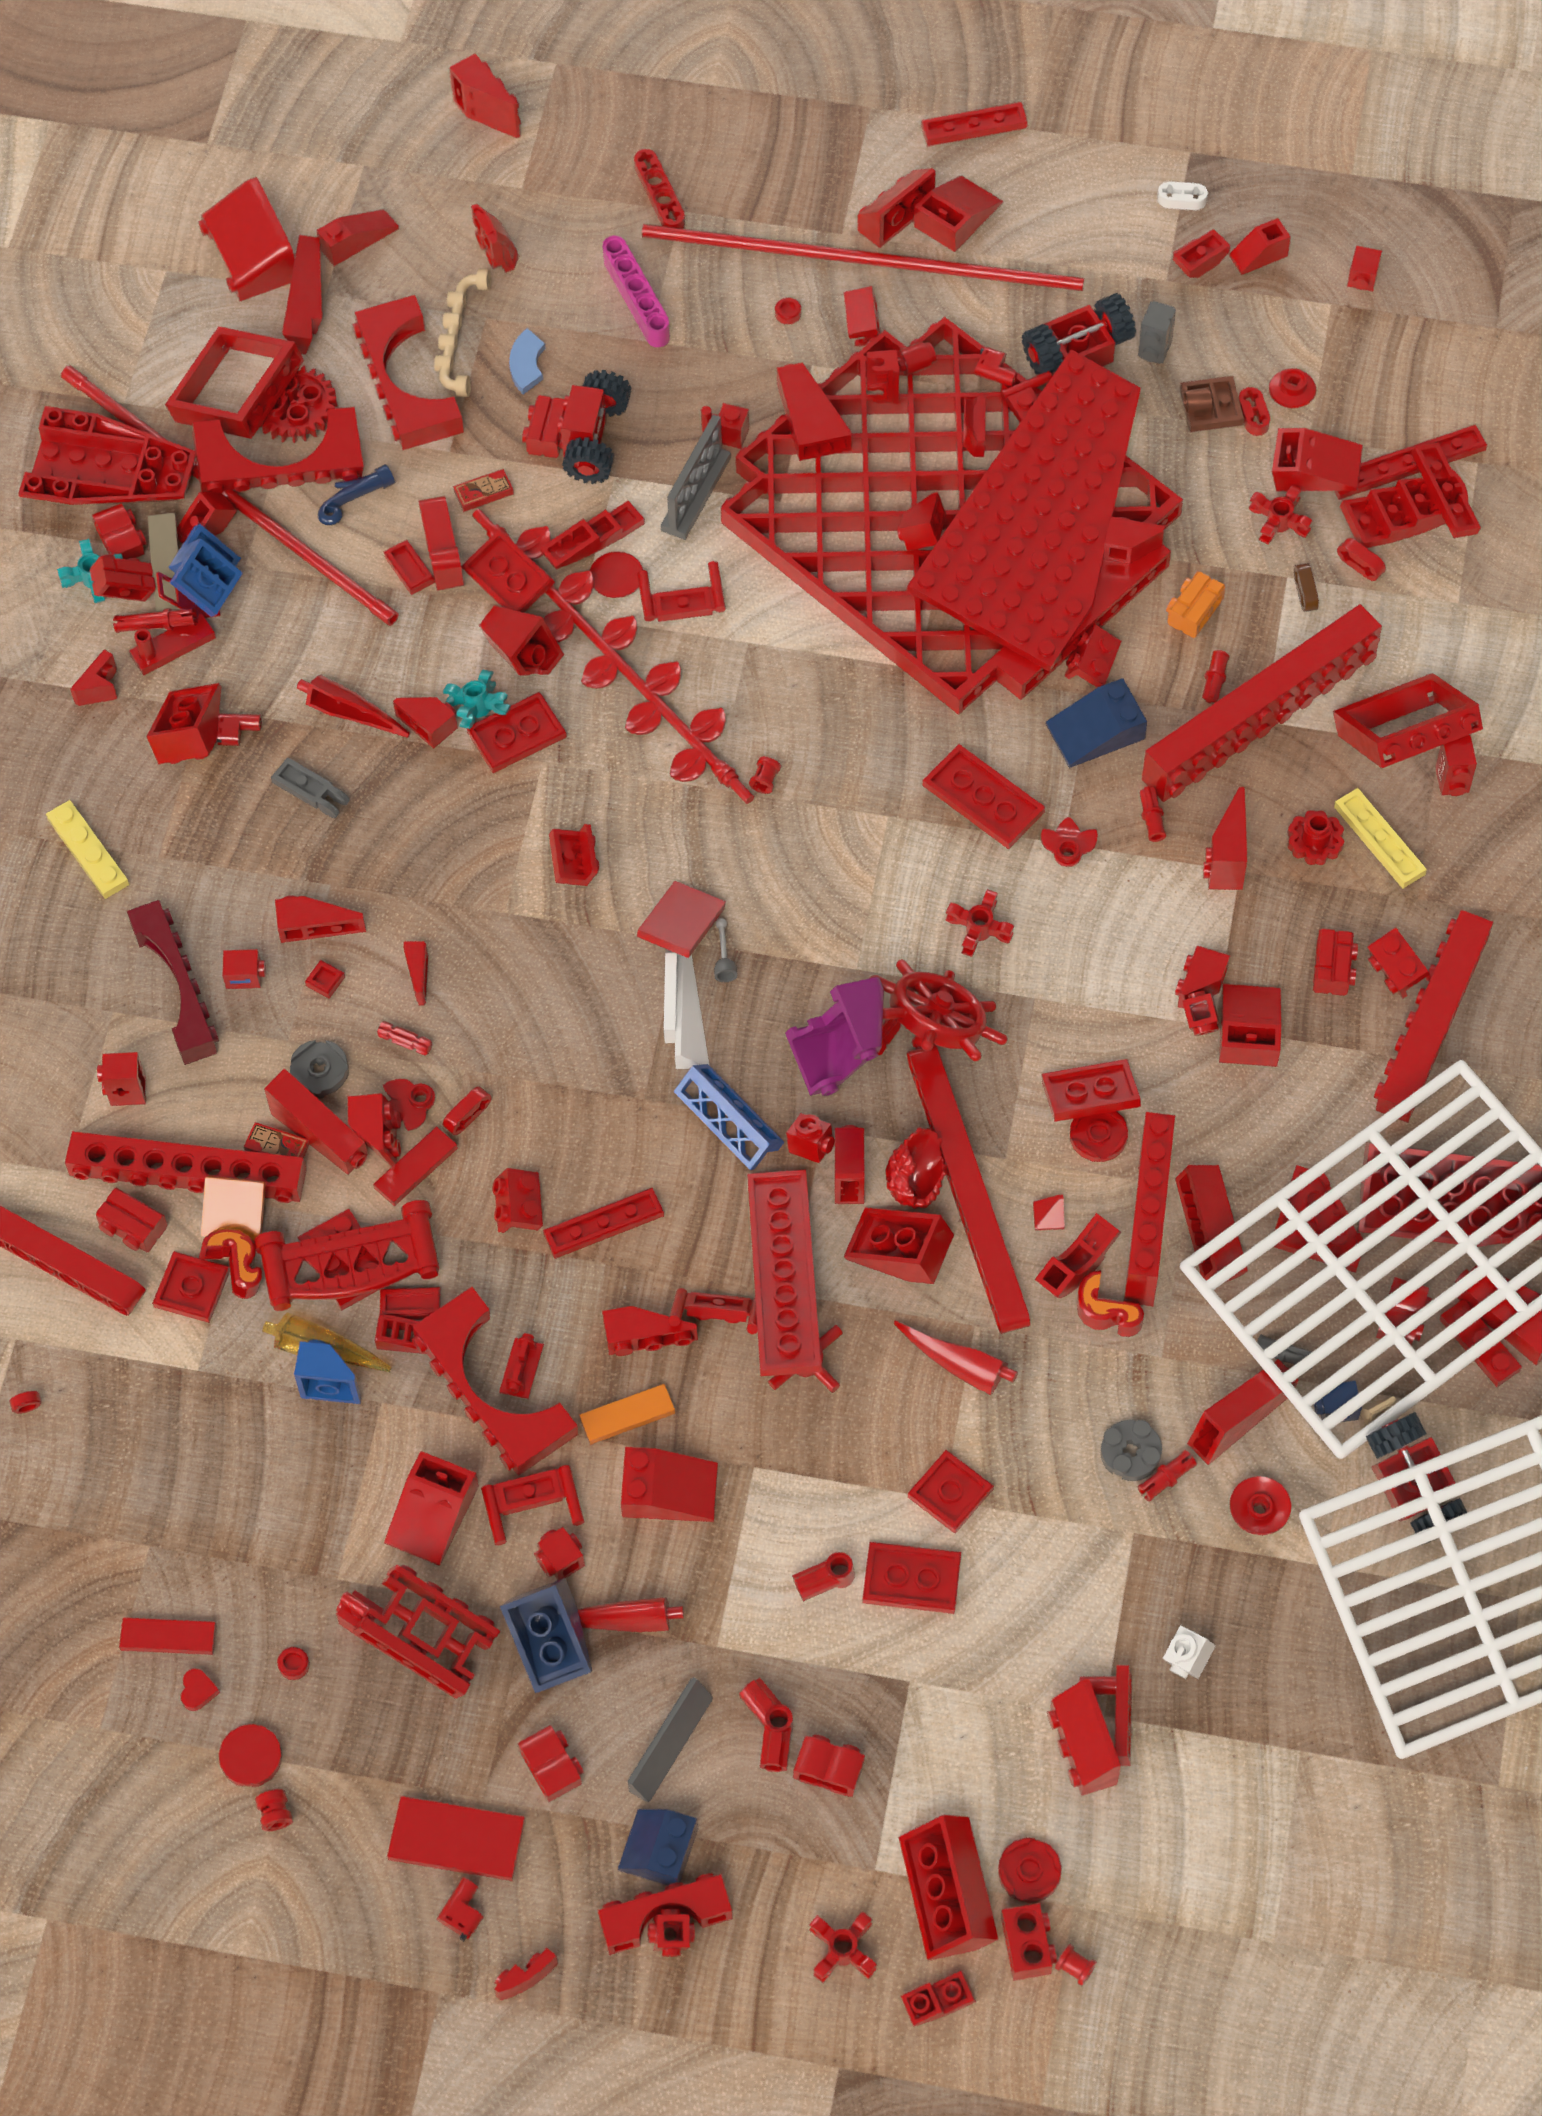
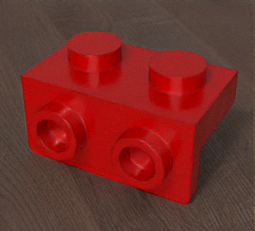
M1095 624L1084 631L1080 636L1081 638L1076 642V649L1066 661L1067 670L1064 676L1071 679L1078 675L1098 688L1106 684L1121 641Z
M584 824L580 831L552 829L549 833L555 882L587 886L599 871V861L596 859L594 849L596 839L592 835L591 824Z
M1396 927L1367 946L1371 955L1367 958L1369 963L1377 973L1382 970L1387 977L1383 981L1393 995L1398 992L1401 998L1404 999L1408 996L1406 993L1408 989L1430 975L1427 968Z
M506 1168L494 1180L492 1186L496 1200L494 1218L497 1222L498 1232L505 1233L510 1227L538 1231L543 1226L539 1173Z

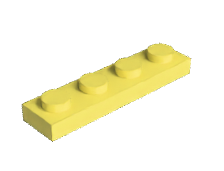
M1358 788L1335 801L1334 808L1402 889L1426 875L1427 869Z
M71 800L46 813L50 824L104 899L129 886L128 879Z

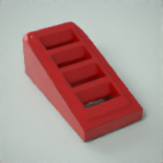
M425 941L403 942V949L416 1001L419 1006H425L429 961L427 945Z
M379 1314L375 1335L376 1348L378 1350L421 1354L413 1342H410L413 1326L420 1321ZM387 1329H392L391 1337H386ZM400 1330H405L403 1340L398 1339Z

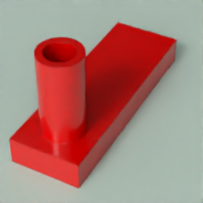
M202 613L197 615L198 618H193L198 620L196 626L173 627V630H167L154 638L151 637V633L147 629L136 631L134 634L136 647L129 650V653L143 676L216 638L215 632Z
M1116 1665V1676H1080L1079 1682L1087 1678L1090 1679L1095 1695H1116L1115 1750L1121 1766H1131L1132 1673L1129 1665Z

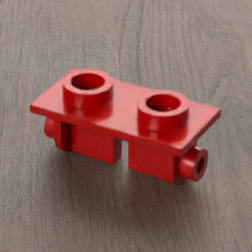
M524 1333L521 1338L514 1339L499 1393L529 1399L544 1344L533 1341V1335Z

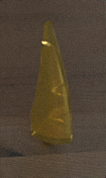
M286 1312L278 1325L269 1321L264 1323L262 1332L275 1336L274 1348L298 1355L300 1341L321 1340L326 1344H330L347 1364L389 1373L392 1369L391 1366L352 1340L292 1313Z

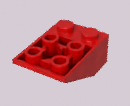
M475 53L450 66L453 101L464 115L469 119L507 135L519 138V125H521V120L518 116L519 102L514 94L507 92L502 80L492 74L488 63L481 61Z
M961 175L930 190L914 206V227L953 252H956L1003 204V201Z
M1278 428L1272 467L1276 491H1288L1292 485L1301 488L1302 491H1357L1363 445L1308 428Z
M1233 984L1222 985L1219 1063L1277 1067L1281 1051V988Z
M420 1451L406 1479L384 1544L440 1566L479 1487L477 1474Z

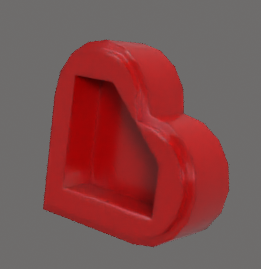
M195 1668L184 1674L183 1685L185 1688L181 1693V1702L187 1710L197 1711L220 1694L219 1689L202 1670Z

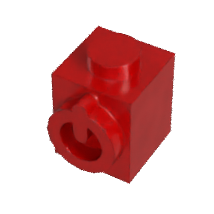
M1205 991L1195 992L1188 995L1189 999L1182 1000L1189 1029L1193 1032L1194 1036L1207 1035L1219 1030L1218 1025H1220V1021L1211 993L1206 994Z
M800 1113L786 1132L789 1153L816 1163H820L825 1155L829 1154L834 1147L835 1139L832 1134L831 1124L820 1120L815 1115Z
M564 1527L557 1531L553 1529L546 1532L537 1543L538 1551L533 1553L541 1569L549 1578L553 1575L557 1580L567 1578L585 1566L584 1557L580 1551L583 1547L574 1533L569 1535Z

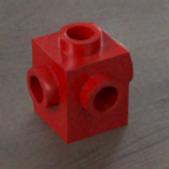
M680 1909L661 1910V1915H656L653 1918V1923H648V1943H654V1951H662V1957L681 1956V1951H686L690 1948V1943H694V1923H689V1914H680ZM670 1928L675 1932L673 1940H667L664 1937L665 1929Z

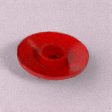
M1256 1476L1243 1480L1235 1487L1230 1498V1512L1235 1523L1244 1531L1254 1535H1269L1279 1531L1285 1526L1291 1514L1292 1506L1288 1492L1279 1482L1268 1477ZM1261 1506L1265 1509V1512L1262 1514L1256 1513L1254 1508Z

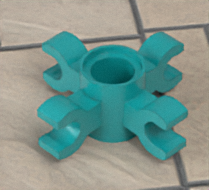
M90 539L81 540L79 545L82 556L78 560V566L57 569L62 588L71 587L75 583L82 581L87 588L91 589L94 603L105 601L104 597L94 595L93 581L89 572L100 556L93 553ZM122 554L114 555L115 558L123 559Z
M482 670L478 680L470 681L462 688L452 683H448L445 686L443 694L449 695L445 703H449L451 706L464 705L457 711V717H462V721L459 724L460 727L471 729L475 718L484 717L491 710L499 715H506L510 709L509 704H504L508 694L504 692L489 693L496 686V682L490 681L494 674L493 671Z

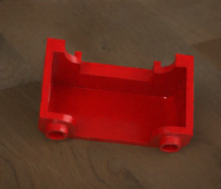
M257 177L246 180L201 214L202 220L198 221L203 236L208 235L209 239L214 240L228 269L227 286L231 293H236L240 302L291 283L295 260L293 250Z

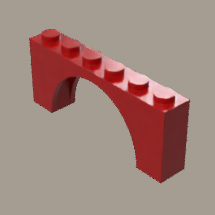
M408 296L354 312L356 323L352 324L356 339L361 338L362 343L359 345L363 359H369L370 364H367L370 378L371 380H377L378 384L375 385L378 399H384L385 405H382L385 418L387 421H392L393 425L390 426L394 441L400 442L402 450L464 433L462 416L454 396L442 399H427L413 396L398 388L386 373L388 361L395 349L411 336L425 331L423 314L416 296Z
M355 407L328 409L327 430L319 446L303 460L285 466L262 465L242 456L227 440L220 420L193 422L192 433L201 492L219 494L226 490L244 492L250 488L262 487L263 489H273L278 485L287 484L296 487L307 482L326 484L331 480L342 479L349 481L363 476L364 465Z
M1146 1112L1144 1120L1134 1221L1124 1301L1152 1307L1154 1306L1159 1275L1175 1115Z
M470 1287L413 1326L414 1338H412V1342L421 1354L426 1352L430 1357L431 1361L429 1364L438 1377L443 1375L449 1384L446 1386L455 1400L460 1398L465 1404L466 1408H464V1411L473 1424L478 1422L484 1431L481 1433L490 1447L495 1445L501 1452L499 1458L508 1471L513 1469L519 1476L578 1435V1426L560 1402L540 1412L513 1414L491 1407L474 1393L464 1374V1357L475 1333L490 1320V1309L475 1289Z

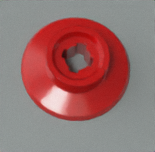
M1297 368L1282 370L1275 374L1269 382L1270 396L1283 407L1301 408L1311 403L1316 396L1317 388L1312 377Z

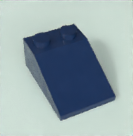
M1122 678L1096 688L1047 720L1046 726L1068 767L1071 768L1144 740L1147 720L1125 680Z
M566 1578L513 1597L500 1606L535 1693L593 1671L577 1605Z

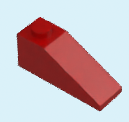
M382 209L338 217L317 229L316 232L317 237L320 238V251L333 266H336L397 231L399 226Z
M289 895L282 899H275L277 927L281 943L366 932L363 913L306 896L297 897Z

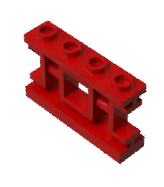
M407 1565L393 1566L389 1569L387 1577L381 1583L394 1592L384 1611L380 1614L373 1608L367 1609L363 1614V1618L357 1622L352 1633L453 1698L457 1699L464 1696L471 1685L469 1682L475 1674L462 1665L474 1645L483 1650L491 1648L493 1640L498 1637L500 1630L494 1627L495 1623L488 1617L483 1615L477 1616L469 1611V1606L465 1602L457 1598L451 1599L442 1593L443 1589L437 1584L430 1581L426 1583L418 1578L417 1572ZM407 1588L422 1597V1599L417 1601L412 1611L399 1603ZM422 1611L446 1625L434 1647L410 1633ZM392 1614L405 1621L397 1637L382 1628V1626L387 1624ZM459 1622L474 1631L469 1634L464 1644L451 1637ZM444 1647L457 1655L449 1670L434 1661L439 1658Z

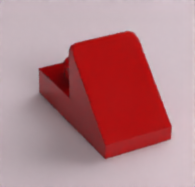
M104 649L70 688L75 704L82 706L117 699L114 685L109 682L117 670L112 653Z

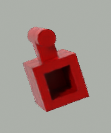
M723 403L719 415H716L721 417L722 445L741 449L749 430V409ZM709 406L701 408L702 432H704L713 416Z
M356 1590L352 1594L346 1591L337 1606L336 1616L339 1625L352 1633L357 1622L363 1618V1614L367 1609L373 1608L380 1614H382L384 1609Z

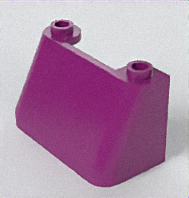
M879 977L835 986L830 991V994L836 1003L822 1016L807 1020L809 1026L801 1028L794 1026L785 1032L810 1096L822 1093V1096H829L839 1090V1085L867 1061L873 1060L878 1056L877 1052L882 1048L884 988Z

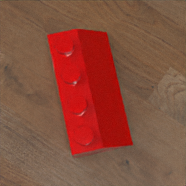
M943 1814L899 1836L927 1960L976 1951L999 1940L969 1817Z

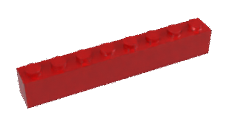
M1464 910L1460 911L1457 920L1451 918L1446 930V934L1450 935L1447 943L1441 941L1435 956L1440 958L1437 966L1431 964L1428 970L1430 975L1425 980L1429 981L1426 989L1421 987L1415 1004H1418L1419 1007L1416 1012H1410L1405 1027L1409 1028L1406 1036L1400 1034L1394 1049L1398 1052L1396 1059L1390 1058L1384 1072L1385 1075H1388L1386 1082H1379L1373 1098L1378 1099L1376 1111L1383 1114L1387 1113L1426 1084L1489 939L1493 921ZM1415 1107L1400 1117L1399 1120L1409 1123Z

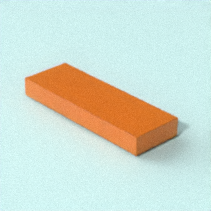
M665 1384L582 1413L579 1417L591 1445L675 1414V1409Z

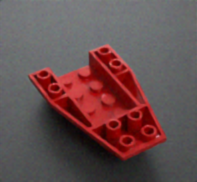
M49 406L44 407L38 427L41 443L32 473H24L18 493L19 497L69 505L152 503L185 498L196 459L194 450L96 413Z

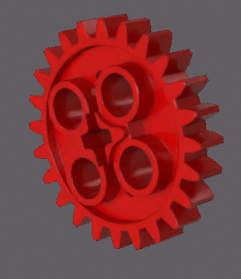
M303 365L300 371L296 372L260 427H262L263 434L265 435L270 432L273 440L278 435H281L282 442L291 437L293 443H296L299 436L304 441H307V434L317 437V429L325 432L328 409H336L335 407L338 406L335 388H332L331 380H325L324 373L317 376L315 368L308 373L306 366Z

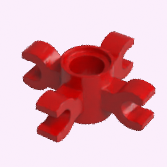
M1292 485L1285 497H1276L1272 501L1268 500L1262 493L1255 491L1250 498L1252 503L1249 506V510L1268 517L1267 522L1260 530L1262 535L1259 541L1269 545L1276 532H1285L1289 528L1293 529L1299 536L1307 537L1311 531L1309 526L1313 520L1307 516L1294 513V507H1296L1301 499L1299 497V494L1302 492L1301 488Z
M987 889L981 905L973 906L969 911L958 904H949L946 910L948 915L945 921L967 927V935L962 943V947H964L961 952L962 954L973 957L978 942L984 941L990 936L1010 944L1014 935L1012 932L1014 925L1008 922L993 920L992 912L998 902L996 900L997 892ZM982 921V922H984L985 924H984V925H977V924H975L974 922Z
M862 1911L849 1929H838L835 1931L817 1915L809 1924L811 1927L809 1931L828 1945V1954L813 1969L815 1972L813 1976L824 1983L837 1965L846 1966L852 1964L863 1976L870 1979L877 1970V1964L857 1949V1942L873 1925L871 1923L873 1919ZM840 1941H846L852 1948L847 1953H839L834 1949V1946Z

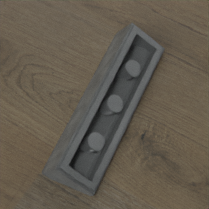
M696 1678L690 1679L627 1781L629 1792L646 1802L651 1801L712 1702L711 1694Z

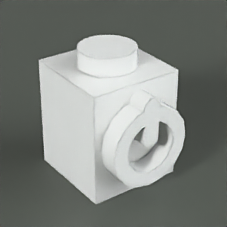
M1180 1625L1163 1659L1172 1665L1169 1670L1176 1675L1186 1679L1189 1674L1199 1679L1215 1645L1208 1639Z

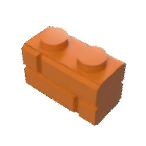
M1200 571L1192 579L1187 578L1181 587V595L1178 599L1173 597L1167 606V623L1169 626L1179 631L1182 630L1186 635L1196 638L1223 601L1225 585L1215 579H1211Z

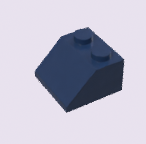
M638 1809L618 1866V1871L667 1886L681 1882L698 1832L697 1818L668 1809Z

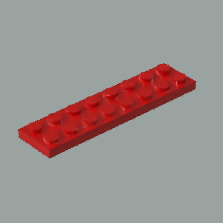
M806 1170L747 1174L760 1375L763 1377L822 1372Z

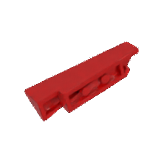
M299 235L282 334L288 341L295 342L300 353L306 355L312 341V334H317L322 321L320 238Z

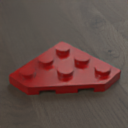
M1296 1165L1291 1182L1306 1172L1308 1168ZM1323 1173L1290 1197L1288 1201L1300 1213L1330 1191L1331 1183ZM1338 1199L1307 1223L1317 1235H1320L1346 1216L1348 1212L1341 1200ZM1282 1211L1280 1212L1275 1230L1289 1221ZM1351 1226L1326 1246L1338 1259L1361 1242L1363 1237L1360 1233H1357L1354 1226ZM1295 1230L1276 1244L1274 1248L1295 1253L1308 1244V1242L1298 1230ZM1317 1252L1309 1257V1259L1325 1263ZM1361 1257L1347 1266L1346 1269L1356 1273Z

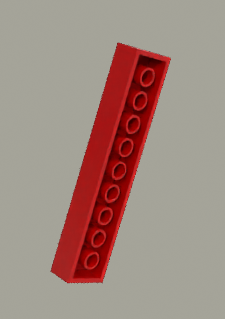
M1361 604L1357 605L1145 750L1142 781L1147 786L1156 789L1157 797L1162 802L1171 797H1178L1185 787L1193 782L1198 783L1208 771L1214 767L1219 768L1224 765L1228 758L1236 752H1243L1256 738L1261 739L1265 737L1272 727L1278 723L1283 724L1288 721L1292 714L1300 708H1307L1314 698L1320 694L1325 695L1330 692L1334 685L1342 679H1349L1362 665L1367 666L1371 664L1377 657L1376 653L1380 642L1382 625Z

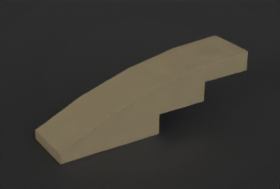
M176 514L148 516L152 576L156 586L154 591L156 612H162L164 608L181 610L159 597L156 578L157 572H161L170 578H173L175 575L168 567L180 550ZM162 579L164 594L177 601L175 587Z

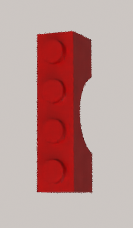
M704 1874L695 1879L696 1882L683 1885L682 1882H677L666 1886L665 1891L655 1894H652L651 1891L642 1892L635 1895L634 1900L624 1903L616 1900L603 1905V1909L597 1911L609 1955L640 1947L645 1927L656 1915H660L661 1910L680 1909V1913L689 1914L701 1928L732 1920V1908L722 1875Z

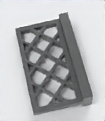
M713 414L668 494V512L661 523L662 532L686 540L731 459V452L722 449L721 417Z

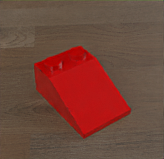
M220 683L170 691L146 736L158 764H176L182 760L193 758L200 760L210 755L217 741L222 688Z
M1245 787L1238 788L1212 835L1211 846L1205 848L1203 879H1208V890H1243L1247 867Z
M864 1208L844 1258L908 1282L934 1284L953 1240L954 1233L943 1217L938 1214Z
M625 1447L621 1492L622 1518L714 1522L718 1463L657 1448Z

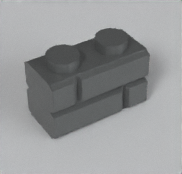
M1155 301L1150 302L1141 323L1138 350L1140 358L1159 364L1164 362L1173 339L1176 313L1174 307Z

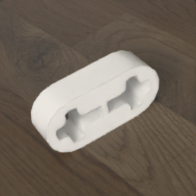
M1165 182L1159 186L1157 200L1164 208L1200 210L1206 205L1208 192L1205 186L1197 183ZM1167 193H1172V197H1167ZM1193 195H1198V199H1194Z

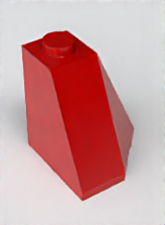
M493 606L479 624L490 645L518 675H548L564 656L563 651L541 616Z

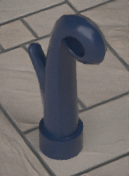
M384 464L374 469L375 472L354 480L336 482L334 484L335 488L342 490L321 505L318 510V520L327 526L335 525L342 518L340 506L383 487L385 489L395 484L389 467Z

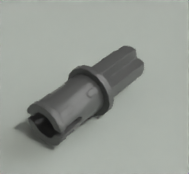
M1261 1334L1257 1343L1265 1350L1277 1340ZM1291 1345L1275 1358L1279 1359L1283 1364L1288 1362L1295 1365L1312 1353V1351Z

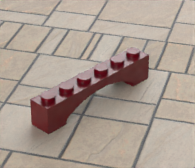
M156 900L128 910L127 914L139 948L146 946L156 953L169 967L179 985L181 999L180 1015L177 1026L171 1029L184 1065L217 1054L214 1043L219 1042L214 1025L208 1027L205 1020L210 1018L205 1002H198L197 995H200L201 992L195 978L190 979L187 972L192 971L187 955L181 956L178 950L183 948L177 931L171 932L170 925H173L174 922L169 909L163 910L160 900Z

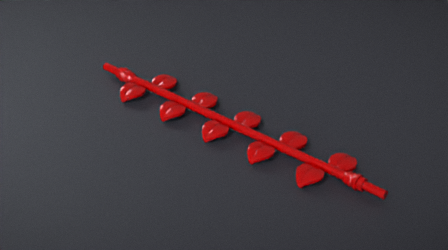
M476 509L473 512L472 517L487 531L486 535L489 539L500 529L512 540L504 527L494 524L480 509ZM548 526L528 529L521 533L516 542V545L532 560L542 557L543 554L540 551V547L551 541V533ZM591 571L567 575L562 580L559 591L554 586H551L545 593L561 610L551 612L543 619L556 641L566 640L573 633L575 624L605 655L595 657L586 664L582 675V684L593 689L604 688L616 679L619 670L649 701L639 703L631 708L625 729L636 735L649 734L658 728L663 716L692 746V748L680 751L675 755L670 769V777L681 782L693 781L704 773L707 762L721 785L724 784L727 788L731 787L746 804L751 803L754 795L738 780L739 776L736 774V770L725 761L718 759L703 743L716 740L724 731L726 715L723 708L699 712L694 716L689 728L659 697L671 694L678 687L681 679L679 663L675 661L654 666L649 671L645 682L615 651L627 648L634 641L637 633L635 617L632 615L611 620L606 624L601 636L571 605L581 604L591 595L594 586V578Z

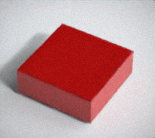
M320 960L304 981L305 986L330 999L344 980L345 973Z

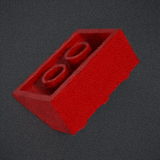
M933 168L912 170L906 176L900 177L894 186L880 193L874 202L869 206H864L859 211L858 232L878 248L885 245L914 221V206L930 190L935 188L936 171Z
M1087 1678L1051 1699L1050 1711H1047L1051 1728H1057L1061 1738L1057 1740L1060 1754L1063 1759L1068 1757L1071 1769H1068L1073 1788H1079L1081 1796L1117 1785L1121 1769L1120 1761L1090 1679Z

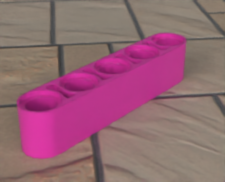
M619 236L607 237L602 245L603 260L607 271L647 342L653 347L667 345L670 340L668 316L625 240Z

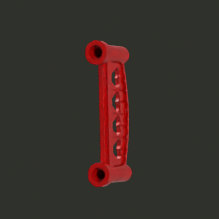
M414 1200L404 1204L401 1207L403 1218L401 1220L289 1244L285 1243L284 1234L279 1231H269L258 1235L254 1241L256 1252L262 1258L270 1305L273 1306L275 1311H284L291 1307V1302L294 1299L327 1300L362 1295L390 1286L415 1273L420 1274L421 1278L425 1280L437 1277L440 1267L429 1220L432 1217L430 1203L426 1200ZM392 1242L408 1255L406 1262L399 1263L396 1261L393 1265H385L383 1263ZM362 1249H365L379 1262L377 1268H366L362 1272L354 1269ZM333 1255L338 1257L349 1268L348 1274L343 1276L337 1274L333 1278L325 1276V1271ZM303 1261H306L320 1274V1278L317 1281L311 1282L308 1280L304 1284H297L295 1282Z

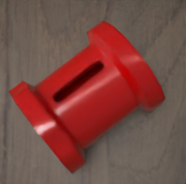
M763 756L759 757L756 763L758 768L755 775L750 778L749 786L759 793L770 794L774 788L773 781L775 775L779 773L781 765L778 761Z
M1069 1944L1057 1961L1055 1969L1058 1971L1064 1970L1076 1978L1080 1986H1083L1095 1969L1097 1961L1094 1959L1089 1961L1074 1951V1946Z

